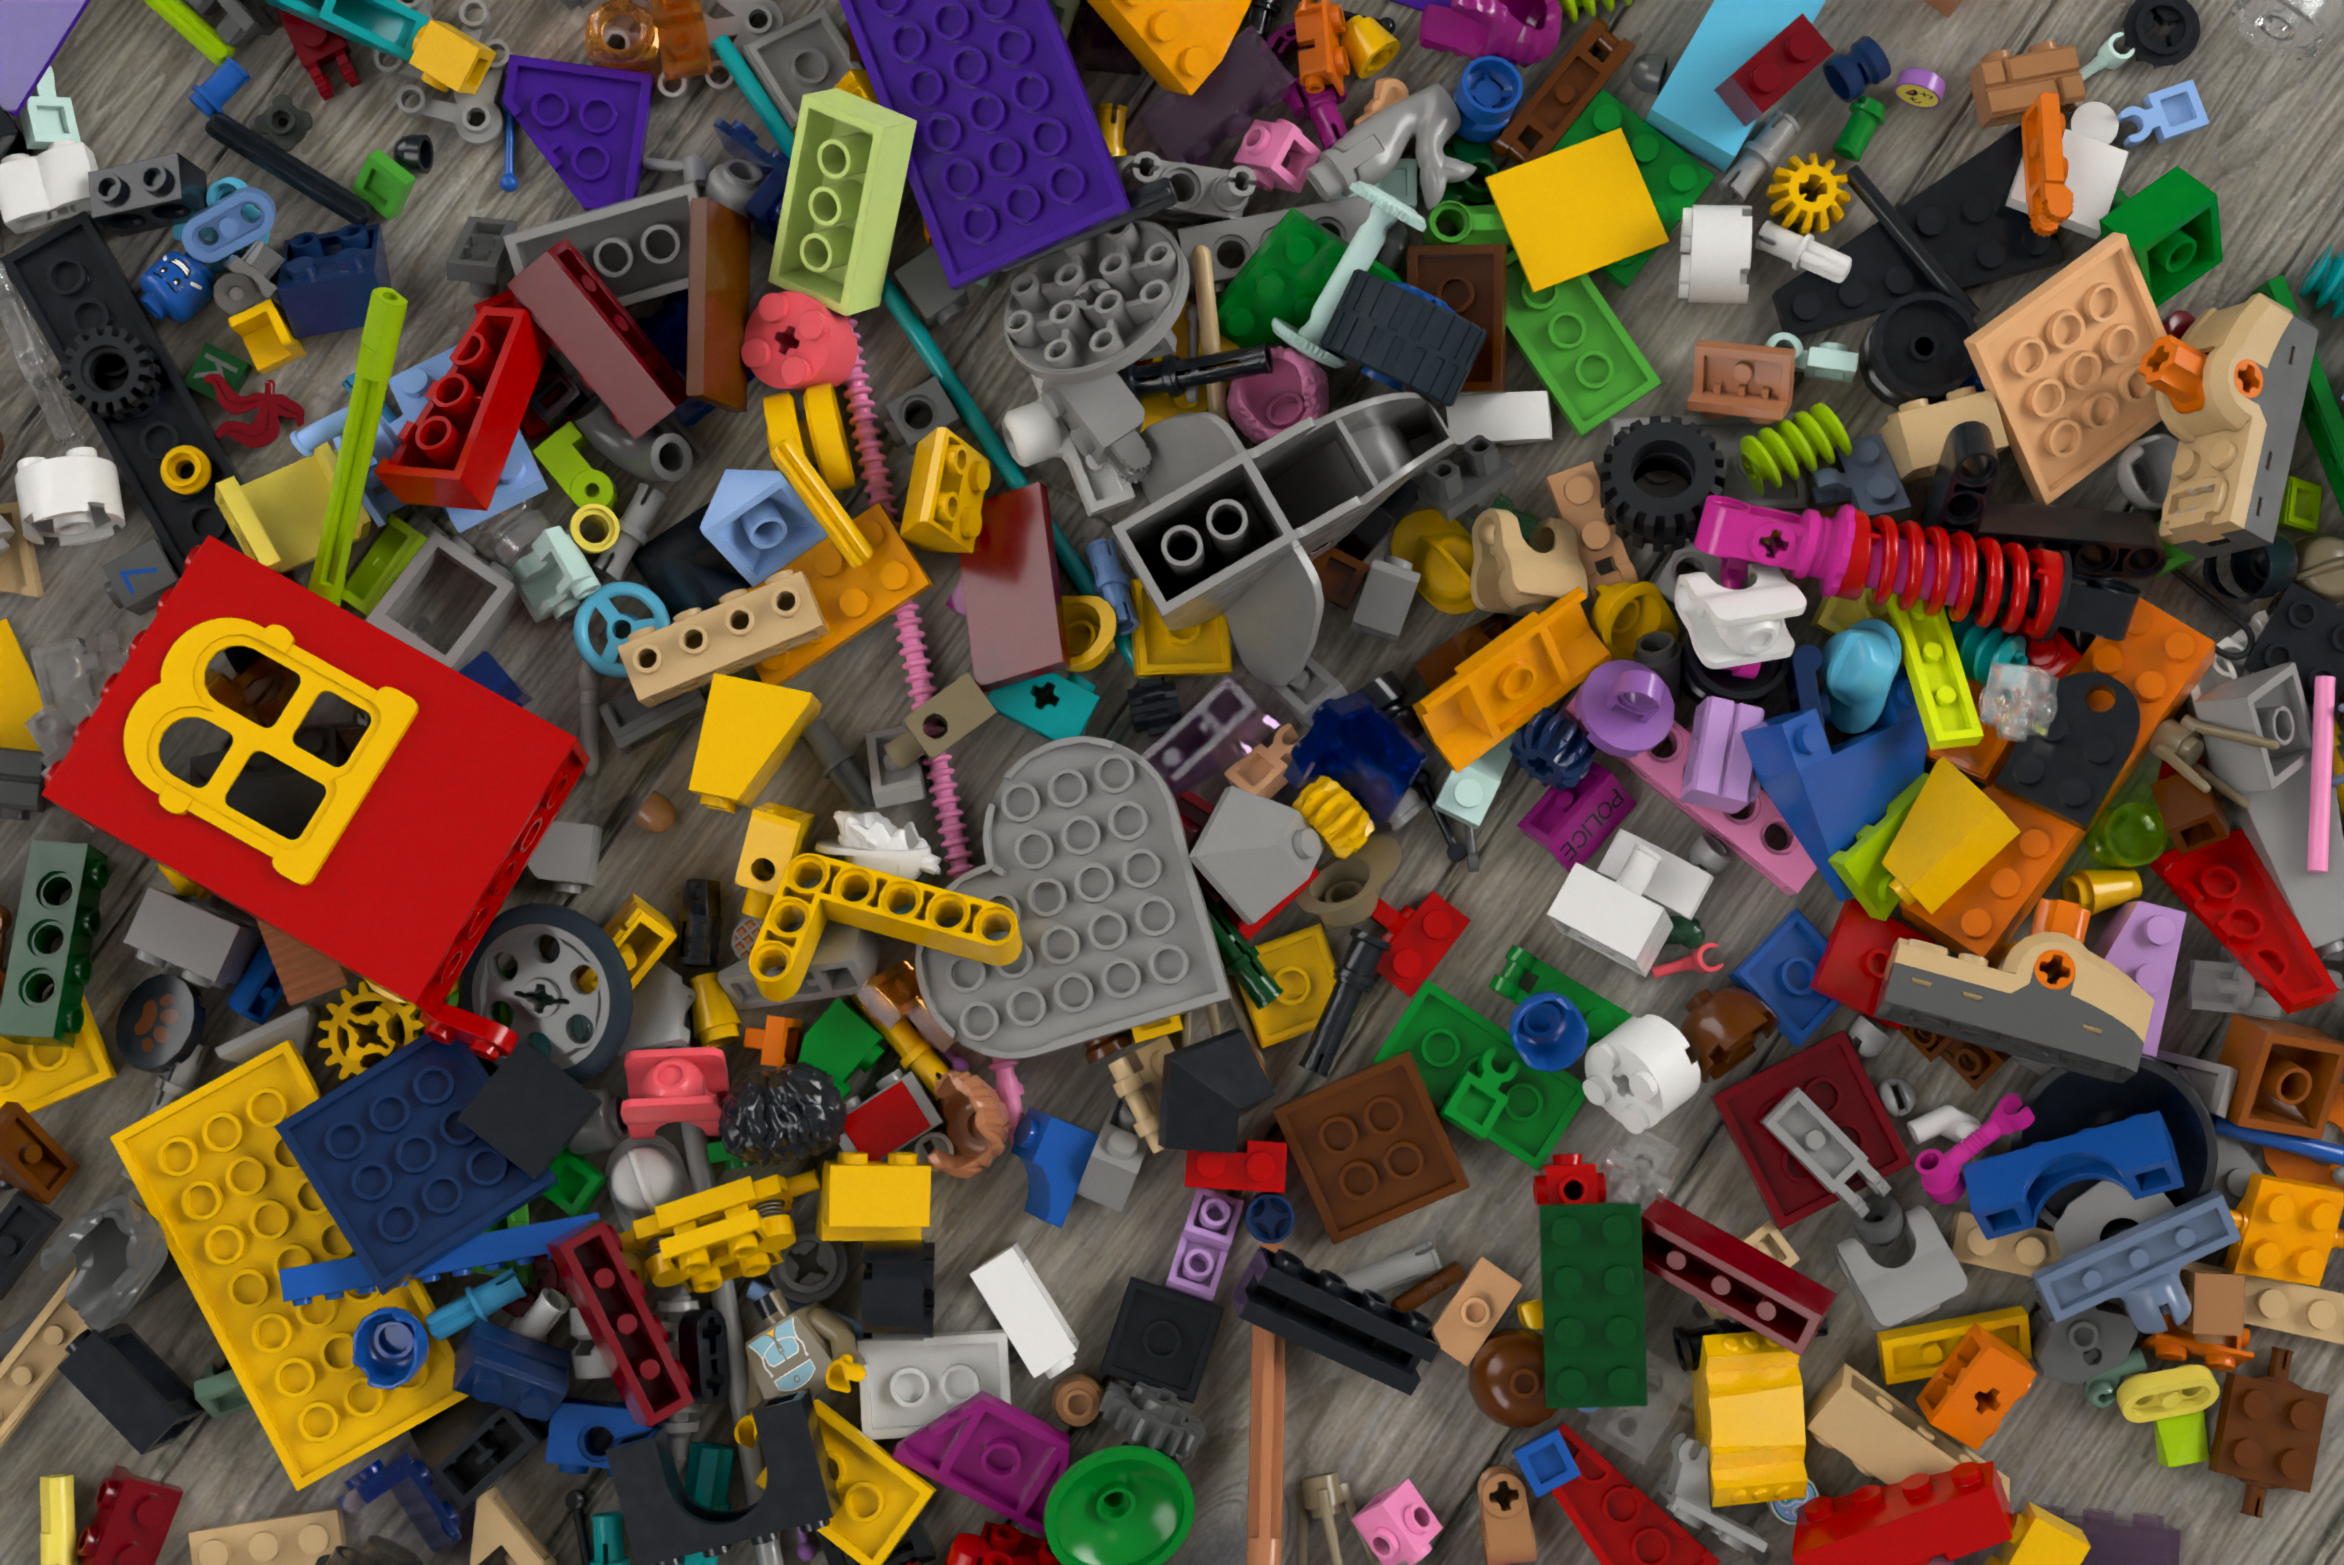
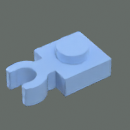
M2193 79L2148 94L2142 100L2146 110L2141 107L2131 106L2125 108L2117 115L2119 123L2132 121L2138 128L2136 134L2128 136L2123 141L2124 147H2135L2141 144L2151 132L2155 133L2158 143L2161 144L2202 130L2210 124Z

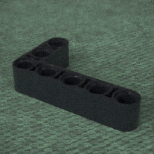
M1966 421L1958 424L1949 432L1922 511L1921 521L1923 530L1934 525L1940 526L1946 530L1948 536L1963 531L1969 533L1975 542L1987 536L1997 540L2001 547L2010 542H2015L2022 545L2027 553L2036 548L2052 551L2057 549L2065 550L2071 556L2072 573L2082 575L2146 579L2157 575L2165 567L2167 555L2156 521L2148 515L1989 501L2000 471V463L1989 427L1978 421Z

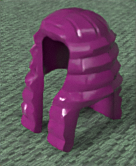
M1452 0L1451 8L1427 4L1421 15L1419 43L1420 46L1426 49H1435L1439 52L1451 51L1456 56L1468 57L1471 61L1478 57L1491 55L1501 57L1514 66L1518 64L1526 68L1533 63L1541 62L1551 55L1556 48L1561 33L1562 8L1558 0Z

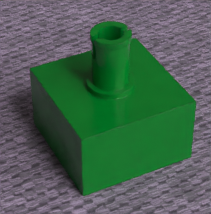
M2179 166L2174 167L2131 198L2124 191L2117 188L2109 213L2099 220L2102 240L2113 232L2126 234L2156 308L2223 261L2217 194Z

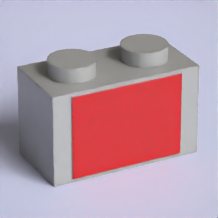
M897 1069L874 1084L879 1091L877 1094L864 1102L857 1095L844 1103L846 1104L848 1115L844 1134L840 1135L841 1142L839 1145L843 1152L868 1153V1161H885L888 1158V1152H899L946 1120L915 1073L911 1071L904 1076L901 1070Z

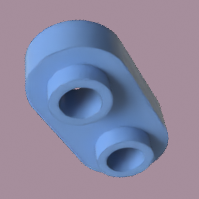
M241 188L198 211L188 219L182 232L184 248L190 256L198 261L206 263L217 262L265 236L272 229L276 219L275 204L266 192L258 188ZM246 204H253L259 208L260 216L249 218L243 213L242 207ZM204 227H211L216 230L218 239L215 241L205 240L200 230Z

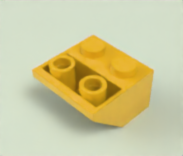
M937 427L917 443L899 536L925 552L973 554L976 537L980 534L982 528L981 508L984 492L989 487L991 479L990 461L946 427Z

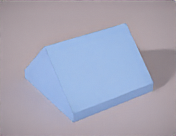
M725 469L700 525L702 534L753 588L828 537V534L781 471Z

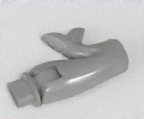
M1434 83L1379 110L1354 126L1337 140L1330 149L1320 153L1319 162L1306 170V176L1325 202L1330 201L1339 194L1347 197L1353 193L1349 189L1352 183L1363 181L1367 184L1375 185L1388 176L1400 159L1407 143L1414 137L1416 138V160L1420 168L1421 190L1426 208L1431 210L1441 201L1447 183L1461 182L1469 178L1475 172L1476 167L1444 154L1443 147L1445 143L1461 126V116L1455 102L1445 88L1439 83Z

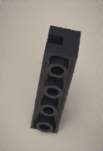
M1260 1246L1231 1295L1239 1318L1412 1396L1421 1381L1416 1369L1419 1362L1423 1359L1431 1363L1441 1347L1432 1329V1322L1420 1312L1413 1309H1407L1405 1312H1402L1390 1306V1303L1377 1292L1364 1289L1361 1293L1348 1287L1344 1279L1329 1270L1322 1269L1318 1273L1305 1267L1304 1263L1297 1256L1283 1249H1279L1275 1253Z

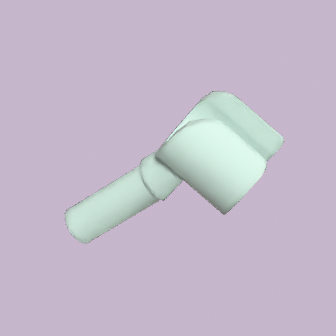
M2118 32L2113 34L2099 48L2098 56L2079 69L2083 81L2104 68H2119L2134 54L2135 48L2131 49L2127 54H2119L2113 48V44L2124 33Z

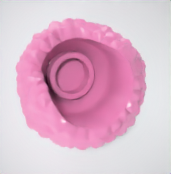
M1282 346L1270 348L1273 358V373L1234 379L1230 383L1227 397L1228 415L1235 422L1236 427L1257 445L1308 417L1316 420L1328 414L1330 400L1326 372L1322 370L1318 363L1291 347L1286 349Z

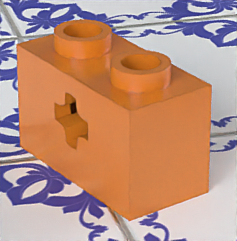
M1974 1323L1915 1400L1931 1425L1977 1451L1987 1438L1992 1437L1997 1432L2002 1418L2013 1404L2027 1394L2032 1380L2037 1373L2019 1349Z

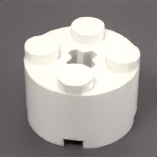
M1692 205V208H1683L1680 252H1690V254L1681 255L1678 298L1688 299L1689 303L1747 304L1749 293L1747 274H1749L1751 266L1752 206Z
M76 447L68 450L66 456L50 459L27 457L17 462L18 472L15 475V485L22 531L26 540L44 545L43 536L58 537L59 546L83 545L113 536V526L116 524L121 529L125 526L117 467L113 462L98 457L95 448Z
M1646 1014L1642 1018H1635L1636 1015L1629 1018L1591 1046L1585 1057L1587 1079L1583 1082L1582 1088L1587 1099L1597 1106H1602L1633 1134H1640L1644 1130L1653 1127L1697 1092L1701 1080L1698 1062L1696 1061L1691 1065L1684 1051L1690 1047L1686 1038L1671 1023L1652 1014Z

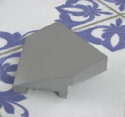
M660 960L655 962L632 991L633 1012L628 1035L617 1054L623 1059L625 1054L632 1050L665 1049L670 1045L675 1048H682L689 1044L691 1030L683 1026L687 1010L696 999L697 992L682 984V977Z

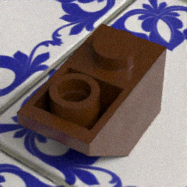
M1495 613L1451 637L1415 663L1414 667L1430 691H1433L1450 677L1457 674L1454 669L1515 624L1509 620L1506 614Z
M2193 767L2192 769L2208 783L2200 767ZM2178 771L2170 774L2165 779L2151 784L2165 829L2180 855L2229 838L2230 822L2212 788L2208 793H2204Z

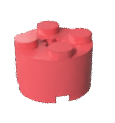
M795 291L768 293L759 301L758 306L747 322L741 357L744 364L750 367L755 376L763 383L777 389L804 395L806 387L831 382L833 387H837L843 383L855 364L858 344L856 336L852 335L848 322L851 320L848 316L826 308L825 305L812 296Z

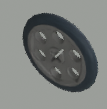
M529 903L510 908L496 916L460 974L458 982L460 1009L497 1022L493 1013L494 1006L498 1001L506 1002L510 1005L514 1014L513 1022L508 1028L519 1036L515 1047L522 1039L531 1046L530 1041L535 1032L545 1034L551 1043V1052L547 1059L579 1084H583L601 1073L617 1056L628 1035L633 1012L632 983L626 962L614 941L598 924L578 911L553 903ZM544 934L553 936L559 943L560 953L555 961L547 960L540 952L539 942ZM503 952L513 955L517 961L518 972L513 979L504 977L499 971L498 958ZM582 965L589 966L597 974L598 983L593 992L583 990L577 982V971ZM545 988L546 994L553 996L554 999L561 998L563 1000L545 1005L544 999L537 997L536 994L529 995L528 993ZM577 1014L588 1017L592 1022L593 1035L589 1041H583L574 1034L572 1022ZM499 1056L497 1061L485 1060L497 1070L507 1057Z

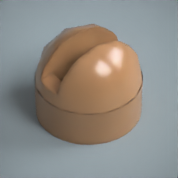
M654 790L641 807L634 824L650 833H663L674 824V806L668 798Z

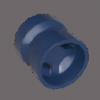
M1863 36L1852 43L1848 53L1845 55L1836 54L1823 64V72L1834 93L1844 102L1851 103L1864 93V87L1869 84L1877 85L1888 78L1891 74V67L1881 47L1872 38Z
M1263 1192L1248 1202L1244 1220L1248 1231L1255 1239L1263 1243L1274 1244L1283 1241L1291 1234L1295 1225V1214L1291 1204L1283 1196L1275 1192Z

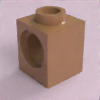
M2182 1268L2179 1278L2192 1309L2189 1317L2182 1324L2178 1325L2177 1328L2193 1333L2195 1342L2208 1344H2225L2226 1335L2243 1336L2245 1275L2231 1271Z

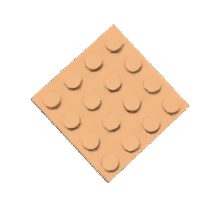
M2111 233L1964 340L1985 391L1991 390L1995 395L2007 441L2035 503L2047 506L2162 421L2156 403V389L2146 384V377L2138 372L2142 355L2152 348L2157 338L2167 336L2126 234Z

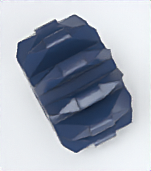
M1543 708L1537 714H1534L1530 721L1516 730L1517 732L1512 738L1513 742L1509 750L1517 757L1516 765L1526 769L1529 773L1528 777H1535L1540 780L1542 786L1546 787L1551 784L1560 791H1563L1566 787L1574 788L1579 781L1585 778L1590 771V765L1594 761L1593 757L1597 752V748L1586 737L1589 732L1581 730L1578 726V721L1567 719L1562 711L1555 714L1548 708Z

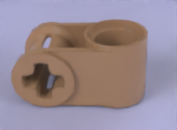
M1505 1465L1488 1467L1481 1473L1477 1482L1481 1515L1480 1532L1486 1565H1506L1536 1561L1535 1535L1532 1520L1529 1516L1527 1493L1524 1484L1516 1472ZM1505 1481L1509 1489L1513 1490L1506 1492L1505 1501L1498 1502L1492 1492L1497 1491L1498 1482Z

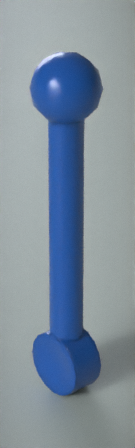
M502 97L500 104L505 113L504 175L500 178L499 184L502 190L513 192L519 184L517 177L514 175L515 118L503 103Z

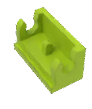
M393 514L386 521L389 523L344 587L342 599L367 616L370 615L428 540L423 534Z

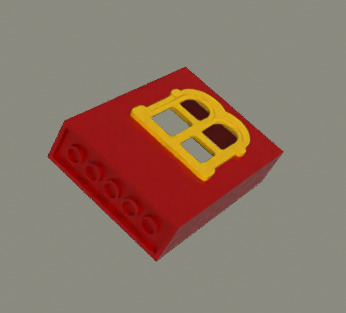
M208 534L203 544L196 545L188 554L184 562L185 572L176 586L168 588L160 597L156 607L157 615L147 631H140L133 639L128 651L130 657L121 671L111 675L104 684L100 695L102 700L92 716L85 717L78 724L72 738L74 744L65 758L56 761L49 769L44 780L46 787L41 795L79 820L434 1018L591 759L575 736ZM244 646L256 650L300 676L301 683L272 727H261L218 703L210 696L205 684V672L209 662L218 652L229 647ZM323 692H331L368 712L371 716V723L348 761L341 767H334L297 747L293 741L297 729L318 696ZM185 718H200L209 721L229 732L233 737V744L208 784L202 788L193 787L173 776L164 768L159 755V744L163 734L172 724ZM265 752L324 785L326 789L325 798L299 838L295 840L286 839L227 805L226 795L253 753Z

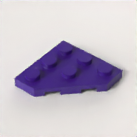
M510 55L502 101L583 209L589 211L638 196L655 85L653 74Z

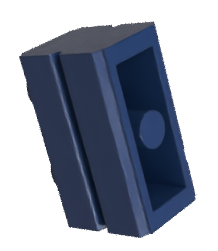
M478 1319L458 1345L455 1352L454 1368L456 1370L454 1372L453 1390L472 1396L478 1401L489 1402L520 1413L526 1418L547 1422L569 1390V1373L567 1371L569 1369L570 1352Z

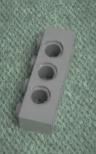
M1361 196L1295 207V209L1348 243H1351L1359 227L1368 220L1370 215V203ZM1290 209L1177 229V242L1189 266L1190 285L1187 296H1196L1191 256L1192 250L1196 246L1205 245L1211 252L1215 296L1217 299ZM1234 250L1242 255L1244 262L1237 268L1229 269L1223 267L1217 258L1224 251Z

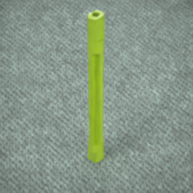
M378 287L371 292L355 367L356 375L314 569L311 572L308 590L339 607L345 587V574L388 381L392 376L408 300L394 289L387 287Z

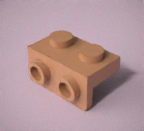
M1700 339L1695 345L1693 392L1687 399L1686 409L1698 411L1701 416L1709 419H1722L1729 415L1748 417L1750 422L1756 424H1771L1777 420H1782L1793 402L1796 349Z

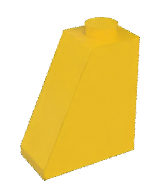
M1943 756L1934 765L1881 864L1895 877L1889 884L1892 890L1909 907L1917 900L1932 915L2021 831L1987 795Z

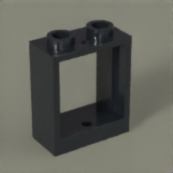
M127 1323L113 1326L99 1333L95 1331L92 1333L90 1329L83 1331L66 1347L65 1351L69 1356L57 1367L141 1455L172 1444L206 1411L195 1400V1393Z

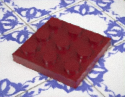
M1845 1030L1838 1031L1710 1096L1776 1228L1779 1230L1840 1201L1835 1193H1829L1759 1122L1793 1087L1801 1089L1869 1158L1867 1162L1882 1178L1912 1164ZM1857 1172L1845 1182L1854 1193L1867 1187L1866 1182Z

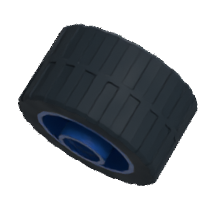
M1356 269L1320 342L1322 346L1363 365L1360 371L1362 374L1400 392H1405L1407 387L1451 407L1454 405L1488 334L1484 328L1459 316L1448 306V303L1405 282L1386 281L1371 273Z

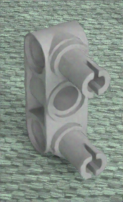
M1149 151L1140 152L1136 156L1125 155L1112 158L1125 192L1163 177L1168 178L1171 183L1177 184L1183 189L1185 201H1177L1174 206L1145 218L1194 225L1243 217V209L1248 204L1249 196L1254 192L1256 186L1252 185L1256 181L1255 173L1246 166H1236L1231 170L1172 162L1160 160L1157 155Z

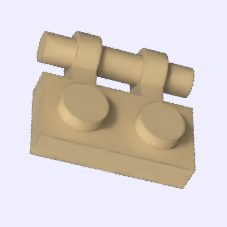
M1167 1035L1108 1065L1116 1081V1084L1112 1086L1118 1098L1124 1096L1137 1122L1133 1127L1139 1138L1145 1137L1153 1154L1165 1149L1158 1145L1163 1062L1165 1054L1175 1051Z

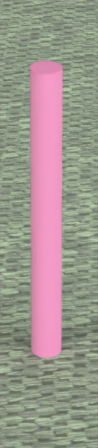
M2316 676L2314 682L2307 872L2328 873L2336 678L2333 676Z

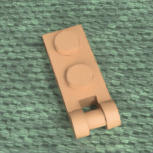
M1593 461L1546 477L1545 482L1559 519L1567 520L1575 529L1578 556L1586 572L1588 598L1591 603L1594 604L1598 598L1595 587L1598 584L1610 586L1620 581L1638 583L1636 571L1628 558L1623 541L1615 534L1616 524L1609 526L1604 518V508H1601L1600 480ZM1610 559L1614 571L1600 576L1595 564Z

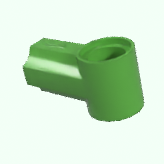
M1443 201L1434 207L1426 221V229L1422 232L1425 245L1505 244L1507 249H1514L1496 205L1464 206L1457 201ZM1440 220L1452 222L1458 230V235L1448 237L1441 234L1437 229L1436 222Z

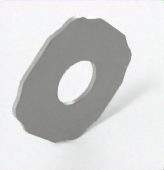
M2101 1180L2069 1202L2062 1216L2055 1223L2054 1236L2058 1242L2060 1256L2064 1259L2099 1243L2103 1228L2114 1219L2128 1218L2141 1224L2176 1207L2164 1192L2134 1200L2122 1187L2115 1183ZM2120 1297L2107 1300L2111 1303H2123Z

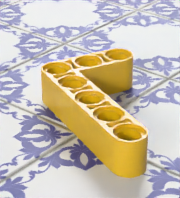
M804 853L793 858L787 865L751 951L748 964L762 996L770 1001L781 1002L793 997L801 987L827 920L994 966H1004L1015 961L1022 952L1023 942L1016 915L1010 908L1004 905L819 854ZM808 880H821L820 883L813 888H801L802 885ZM867 892L866 897L859 901L847 900L853 893ZM909 904L914 906L906 914L894 913L895 909L901 905ZM958 917L962 919L960 923L950 928L940 926L947 918ZM790 923H804L797 931L791 933L783 931ZM997 930L1009 932L1002 940L993 941L987 939L992 932ZM772 967H786L784 971L777 976H765L767 971Z

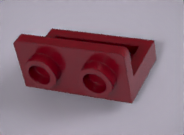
M116 1465L111 1478H104L98 1489L96 1507L99 1508L92 1526L86 1525L79 1537L77 1554L80 1555L79 1560L82 1565H155L182 1498V1489L176 1485L132 1475L127 1467Z

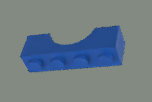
M2159 1110L2147 1114H2136L2126 1120L2097 1128H2086L2073 1135L2048 1142H2036L2023 1149L2001 1155L1987 1156L1980 1161L1962 1165L1971 1211L1987 1240L2036 1227L2039 1213L2046 1201L2059 1189L2077 1181L2088 1179L2109 1181L2126 1190L2134 1200L2185 1187L2173 1139Z

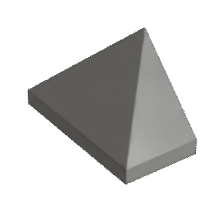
M304 1005L214 1049L219 1058L244 1064L286 1040H293L305 1062L322 1013L318 1006Z

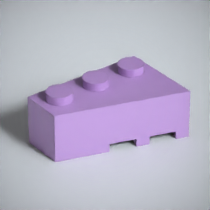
M2133 901L2117 906L2091 952L2128 975L2153 998L2154 1005L2142 1054L2156 1057L2187 912L2143 901Z

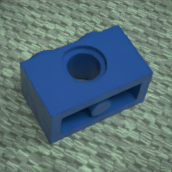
M565 1397L550 1417L545 1462L559 1464V1472L569 1474H588L589 1467L609 1469L608 1476L612 1477L606 1452L599 1451L591 1442L593 1428L596 1426L607 1428L615 1440L616 1438L657 1428V1424L647 1427L634 1423L623 1402Z

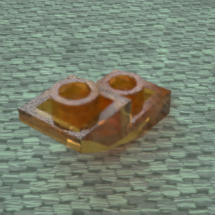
M650 0L653 20L657 28L663 73L666 80L714 73L702 1Z

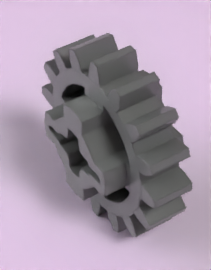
M1118 1380L1117 1384L1110 1382L1098 1407V1410L1104 1413L1103 1418L1105 1420L1116 1423L1114 1428L1127 1437V1443L1132 1446L1154 1449L1166 1456H1173L1175 1452L1184 1458H1188L1189 1454L1195 1456L1207 1429L1200 1424L1201 1419L1199 1417L1188 1414L1190 1408L1183 1405L1177 1399V1394L1164 1387L1160 1389L1148 1386L1141 1381L1136 1384L1132 1383L1131 1386L1122 1380Z

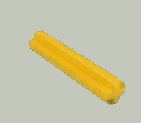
M786 438L777 443L770 450V457L850 566L856 568L867 562L873 556V548L794 440Z

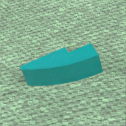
M267 0L266 2L332 33L407 62L410 61L414 53L412 43L416 34L426 25L429 19L428 16L395 0Z

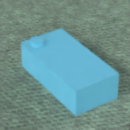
M1714 0L1650 109L1645 122L1677 147L1725 173L1757 119L1745 127L1714 89L1802 13L1813 24L1826 0Z

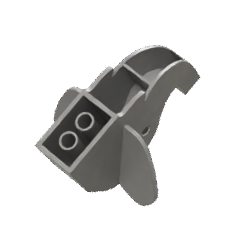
M1414 392L1391 393L1369 398L1343 407L1316 420L1308 417L1248 450H1245L1231 426L1216 414L1209 412L1178 414L1148 426L1139 434L1146 443V448H1150L1149 452L1152 453V461L1150 467L1147 468L1149 470L1146 478L1139 482L1151 504L1111 528L1121 550L1168 631L1193 627L1223 614L1230 629L1231 639L1247 670L1261 681L1280 687L1293 682L1303 671L1315 646L1324 611L1321 581L1311 561L1346 537L1410 478L1414 480L1427 472L1426 468L1439 460H1447L1454 457L1457 445L1431 400L1425 395Z

